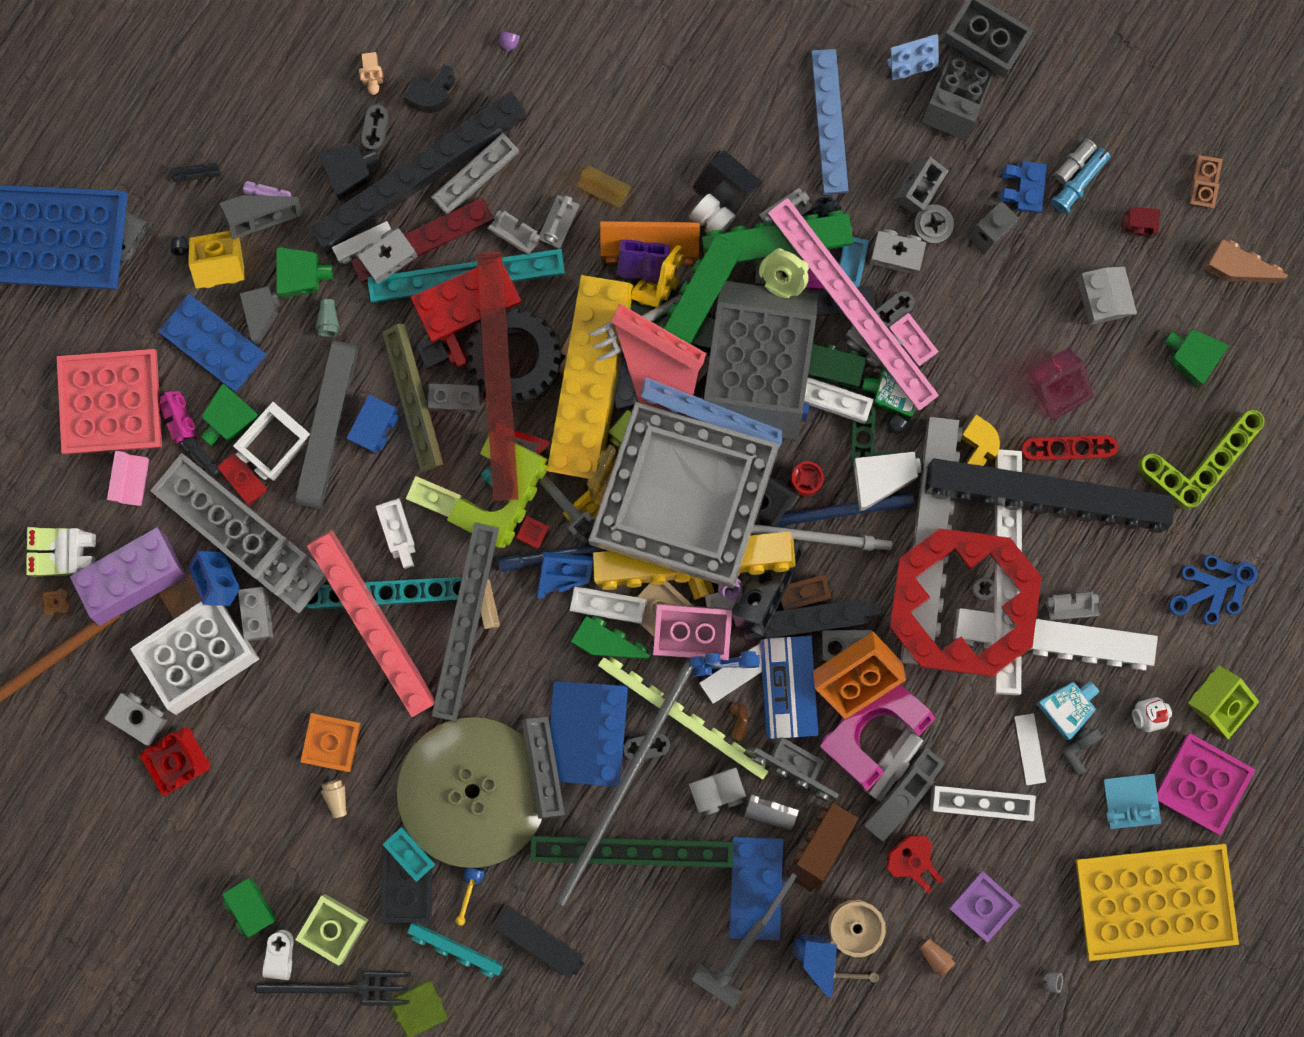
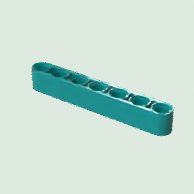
M462 577L364 583L378 606L453 602L458 599L454 589L458 583H461ZM330 584L322 585L317 591L318 600L316 603H307L305 606L309 609L344 608L341 601L338 603L332 601L331 594L334 590ZM434 584H440L443 588V592L439 597H432L430 595V588ZM414 585L418 589V594L412 599L407 598L405 595L406 588ZM384 587H391L393 590V595L388 600H383L380 595Z

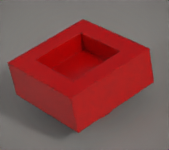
M526 516L516 539L539 549L549 526Z

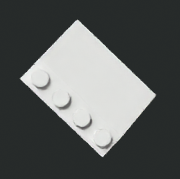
M202 601L130 648L167 710L175 715L259 660L250 643L244 640L242 631L225 607L203 605Z

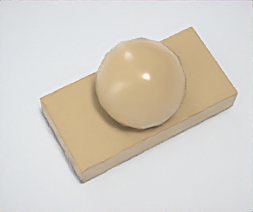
M489 579L487 580L479 618L482 617L484 629H493L500 626Z

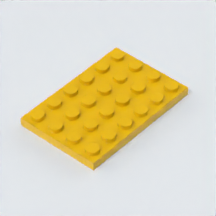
M1226 844L1075 860L1088 961L1239 945Z

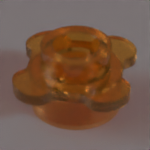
M59 589L57 592L46 591L43 594L46 614L54 615L55 612L60 611L66 613L69 610L70 606L66 601V590Z

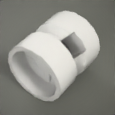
M708 194L695 207L689 218L695 223H700V226L704 225L706 227L705 232L721 230V234H723L736 215L726 207L720 208V202L711 194Z

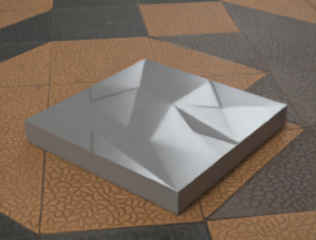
M635 401L589 538V544L734 589L779 450V444Z

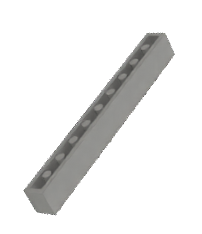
M929 417L927 420L913 548L939 528L952 530V525L948 524V517L953 515L954 500H950L951 497L936 499L932 497V494H925L927 465L933 458L959 462L960 452L956 451L957 442H961L962 427H959V420ZM949 555L916 578L929 594L930 599L913 611L912 614L934 642L935 637L940 636L941 623L937 622V616L943 610L944 599L940 598V589L945 588L946 574L942 573L943 563H948ZM902 644L900 660L903 664L919 666Z

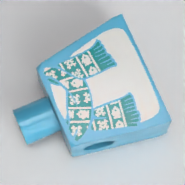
M1091 681L1080 689L1072 682L1038 700L1036 704L1064 739L1070 740L1095 712L1096 709L1090 700L1099 693V690Z

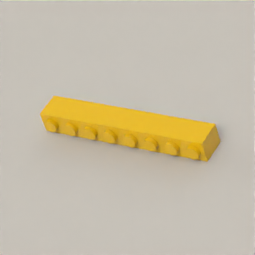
M790 531L750 536L739 573L749 572V574L757 575L764 573V570L774 569L776 572H785L789 568L795 567L794 540ZM612 551L593 553L594 581L603 590L617 589V586L622 585L635 588L640 587L641 583L650 582L652 585H662L669 580L688 582L690 578H697Z

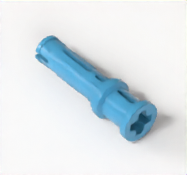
M1098 148L1072 181H1067L1062 192L1057 197L1051 199L1052 205L1059 212L1066 215L1070 212L1072 204L1077 199L1082 198L1083 189L1111 158L1108 152L1101 159L1099 158L1105 151L1103 148Z

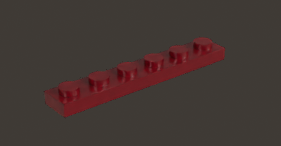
M481 198L404 236L419 257L493 222L494 219L484 199ZM386 250L382 252L383 256L387 259L391 257L390 252L388 253ZM359 257L351 260L361 283L367 282V278L372 276Z

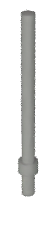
M754 525L751 533L761 535L790 531L793 539L855 546L860 547L861 550L868 551L873 549L890 551L892 549V541L875 539L874 536L867 535L855 537L763 525Z

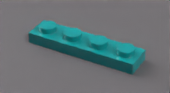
M412 923L407 932L412 935L411 940L421 945H425L426 942L435 946L434 951L445 956L451 953L457 956L456 961L468 967L472 963L480 967L479 972L489 977H493L494 974L499 976L504 964L420 924Z

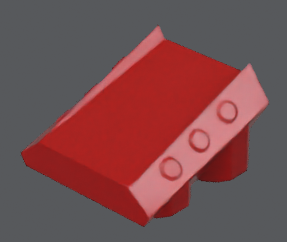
M186 727L168 734L162 741L148 747L139 755L162 796L170 794L210 769V761L206 759L193 736V731Z

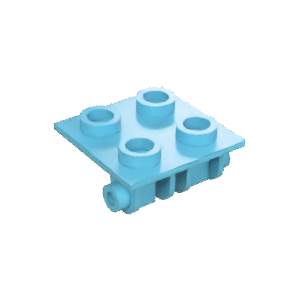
M1154 774L1104 779L1108 805L1107 818L1111 829L1161 824Z

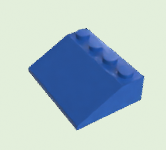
M554 681L550 731L559 782L618 787L622 771L628 686Z

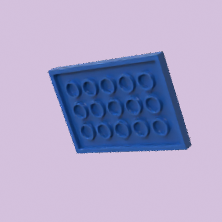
M0 185V284L117 290L128 193L116 190Z

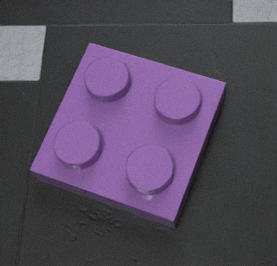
M981 871L949 909L988 943L1020 904L986 873Z

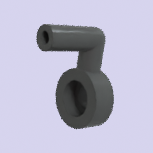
M1091 727L1084 729L1077 734L1079 739L1063 750V754L1077 775L1084 773L1086 769L1075 753L1089 747L1103 737L1097 728L1093 730Z

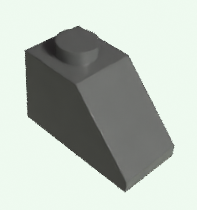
M269 286L240 293L251 340L255 345L261 343L278 315L276 307L280 306L277 292H272Z

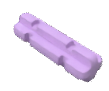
M246 181L243 187L245 195L291 197L289 191H279L277 188L262 184L257 186L254 182Z

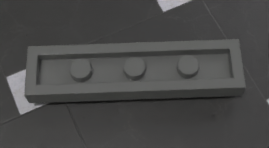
M548 717L525 719L522 721L538 819L564 816L565 812Z

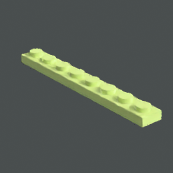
M610 657L609 660L606 658L601 660L598 665L600 668L659 709L661 708L665 700L662 698L664 694L653 685L647 688L641 683L643 678L633 671L627 674L621 670L623 664L613 657ZM675 701L668 714L760 779L763 780L769 771L764 769L765 766L753 762L744 755L746 750L735 742L732 745L723 740L724 734L714 727L710 731L702 726L705 722L695 714L689 717L682 712L685 707Z

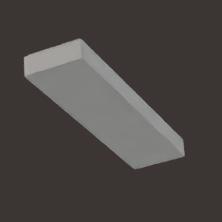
M504 133L500 134L434 193L431 199L446 215L453 212L519 153V149Z

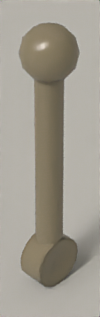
M834 971V979H869L873 983L879 980V975L876 972L852 974L836 973Z

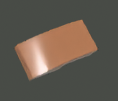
M1197 155L1190 204L1215 208L1220 185L1218 180L1223 159Z

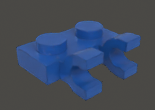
M1022 161L1020 168L1007 164L1006 168H1003L1002 178L1019 180L1018 192L1013 189L1004 188L1003 192H1000V202L1016 203V211L1040 214L1043 207L1047 164Z

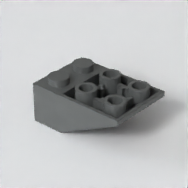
M949 55L922 123L967 141L994 72Z

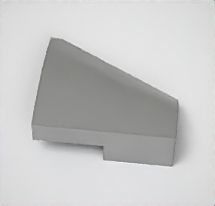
M751 795L743 817L791 831L798 810Z

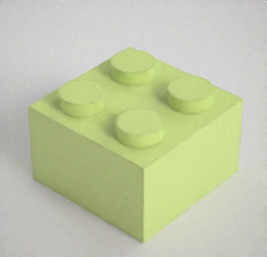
M324 894L311 912L296 941L339 966L344 962L368 919Z

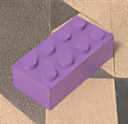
M158 527L70 576L89 617L100 626L187 577L167 536Z

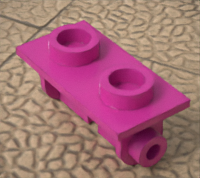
M180 391L164 392L165 395L159 397V406L164 419L173 417V421L167 424L172 440H175L176 443H181L185 438L197 437L195 424L189 416L186 401Z

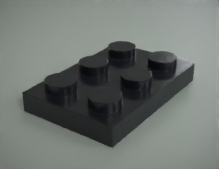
M382 846L381 922L432 923L433 867L416 882L390 852ZM426 853L433 861V857Z

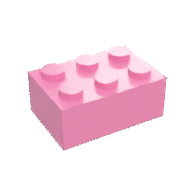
M658 603L653 655L705 657V654L718 653L721 660H729L732 609Z

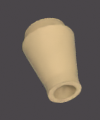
M341 779L323 783L321 794L332 814V818L347 815L345 785H342Z

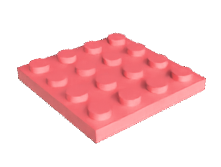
M156 349L57 356L61 451L63 455L162 448Z

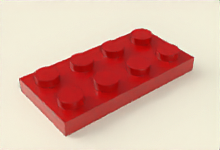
M501 258L411 297V301L431 343L485 320V316L488 314L494 315L498 313L497 310L504 308V310L521 304V299Z

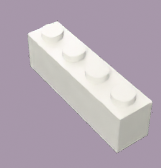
M932 786L930 811L1034 821L1036 796Z

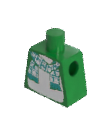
M886 368L881 370L879 379L864 377L862 391L875 394L874 406L890 413H895L902 418L911 419L914 404Z

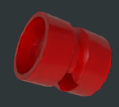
M802 462L794 468L790 477V486L794 491L798 492L797 495L810 497L821 488L824 481L823 471L816 463Z

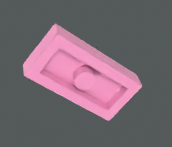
M909 313L889 327V331L903 342L902 348L917 367H920L939 352Z

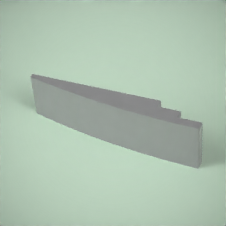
M183 453L179 455L150 490L296 612H301L327 580L321 568L313 559Z

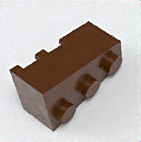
M832 803L828 809L823 807L816 818L819 821L815 829L811 828L804 840L807 843L803 849L799 848L792 860L794 864L786 876L789 878L794 873L797 875L794 881L812 892L825 879L859 818L835 803Z

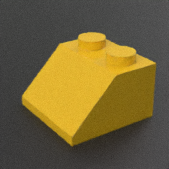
M229 231L189 238V267L196 289L202 287L211 288L225 283L233 284L244 280V262L240 238L232 239Z

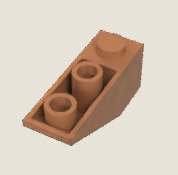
M1224 239L1217 244L1204 270L1224 281L1281 283L1288 276L1283 273V269L1278 265L1267 264L1261 260L1262 258L1254 252L1247 253L1240 249L1238 243Z

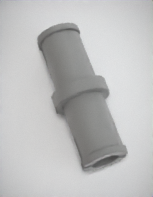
M1085 139L1074 153H1070L1066 157L1067 161L1054 173V177L1060 183L1065 184L1077 170H1081L1085 166L1084 162L1097 150L1095 143Z

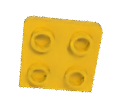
M676 245L663 262L659 282L653 283L641 278L632 290L631 299L638 301L642 305H651L657 308L664 300H668L671 290H676L679 283L677 270L680 269L684 259V255L681 254L682 246Z

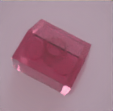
M1069 347L1026 371L1033 391L1052 421L1094 397L1084 363Z

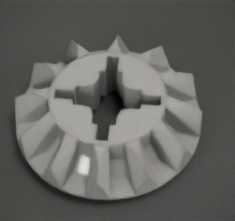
M928 205L924 211L918 212L915 218V230L919 237L927 241V243H940L946 240L953 231V217L943 206ZM931 215L935 222L941 223L937 227L936 234L932 227H924L931 222Z

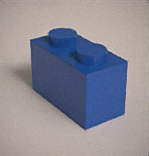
M369 394L347 439L374 454L377 453L378 449L382 451L388 440V437L385 436L389 428L393 429L398 421V410L396 407Z

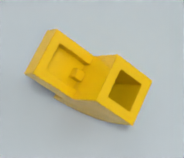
M975 415L962 433L961 439L975 448L967 463L984 466L987 461L984 458L985 455L992 460L997 456L1000 440L995 428L978 415Z

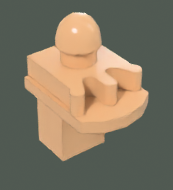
M377 53L362 54L363 68L359 69L360 80H362L364 86L368 85V92L375 95L379 91L378 84L383 83L384 76L381 67L378 65Z

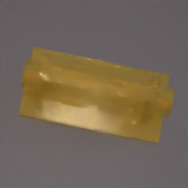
M590 165L582 171L581 179L577 187L618 208H621L631 189V186Z

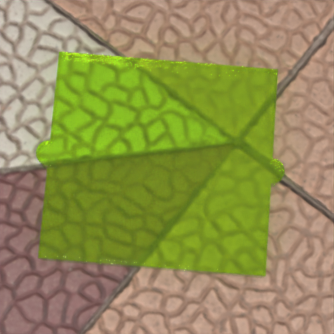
M431 981L395 998L410 1001V1004L393 1006L398 1015L397 1021L401 1022L408 1037H413L448 1019L441 1003L442 998L438 997Z

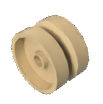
M859 899L847 900L839 904L831 912L828 921V934L837 944V948L844 954L852 957H865L874 953L882 945L886 934L885 921L881 913L870 903ZM855 924L862 926V928H859V933L853 931Z

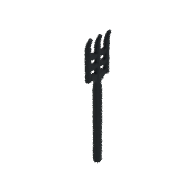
M364 971L362 974L364 979L359 984L257 983L255 985V992H358L363 997L361 1002L363 1006H398L410 1004V1001L391 999V993L410 990V986L392 985V978L407 977L411 973L400 971ZM369 978H375V985H369ZM381 978H386V985H380ZM369 992H375L374 999H369ZM380 992H386V999H380Z

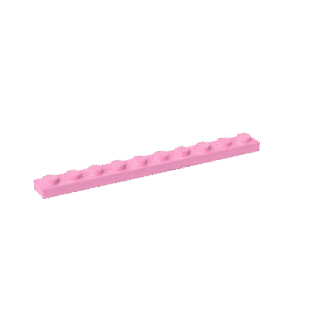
M786 198L767 214L802 260L808 264L809 269L917 410H921L938 397V393L791 201Z

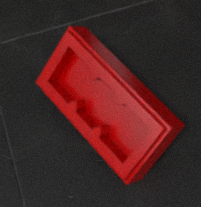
M236 451L217 467L247 505H251L268 489L248 464L236 455Z

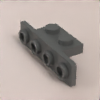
M783 737L778 738L771 755L756 747L748 748L746 751L747 754L752 756L751 760L761 766L766 764L772 767L774 774L783 778L788 776L794 780V785L805 790L807 788L815 792L814 796L823 801L837 799L839 796L838 793L815 781L824 761Z

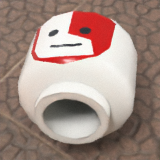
M1155 697L1139 701L1132 711V717L1137 728H1141L1144 732H1153L1168 726L1169 718L1172 717V711L1168 703L1165 704L1162 699Z

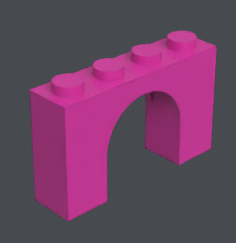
M901 684L846 720L842 718L839 726L833 732H829L823 738L820 745L822 750L866 791L884 774L880 766L861 750L860 734L866 723L877 716L889 715L902 721L917 736H920L936 719L931 710Z

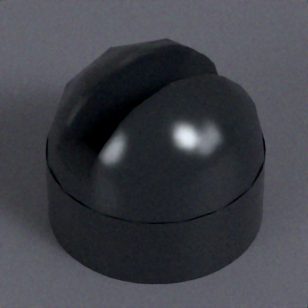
M181 235V239L175 236L170 244L171 253L174 255L189 254V240Z
M895 413L888 420V428L895 434L902 433L909 425L905 419Z

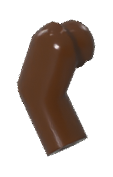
M734 702L729 713L732 716H737L731 737L742 741L748 726L747 707L744 704L740 705Z

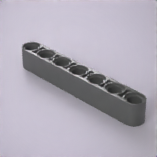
M335 340L332 342L296 494V505L318 510L322 508L358 355V345Z

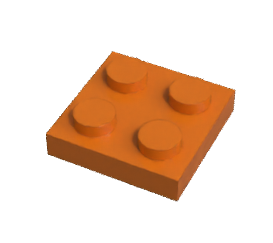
M311 713L301 762L351 772L361 723Z

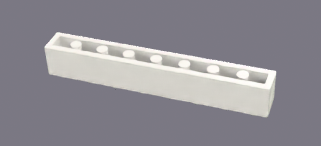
M957 609L953 639L957 640L962 636L969 646H974V642L984 643L983 648L990 647L994 644V613ZM1036 619L1033 647L1030 650H1033V655L1048 657V653L1058 654L1057 658L1072 660L1073 656L1082 657V662L1097 664L1098 659L1107 661L1108 666L1122 667V663L1132 664L1131 669L1146 670L1147 666H1154L1158 636Z

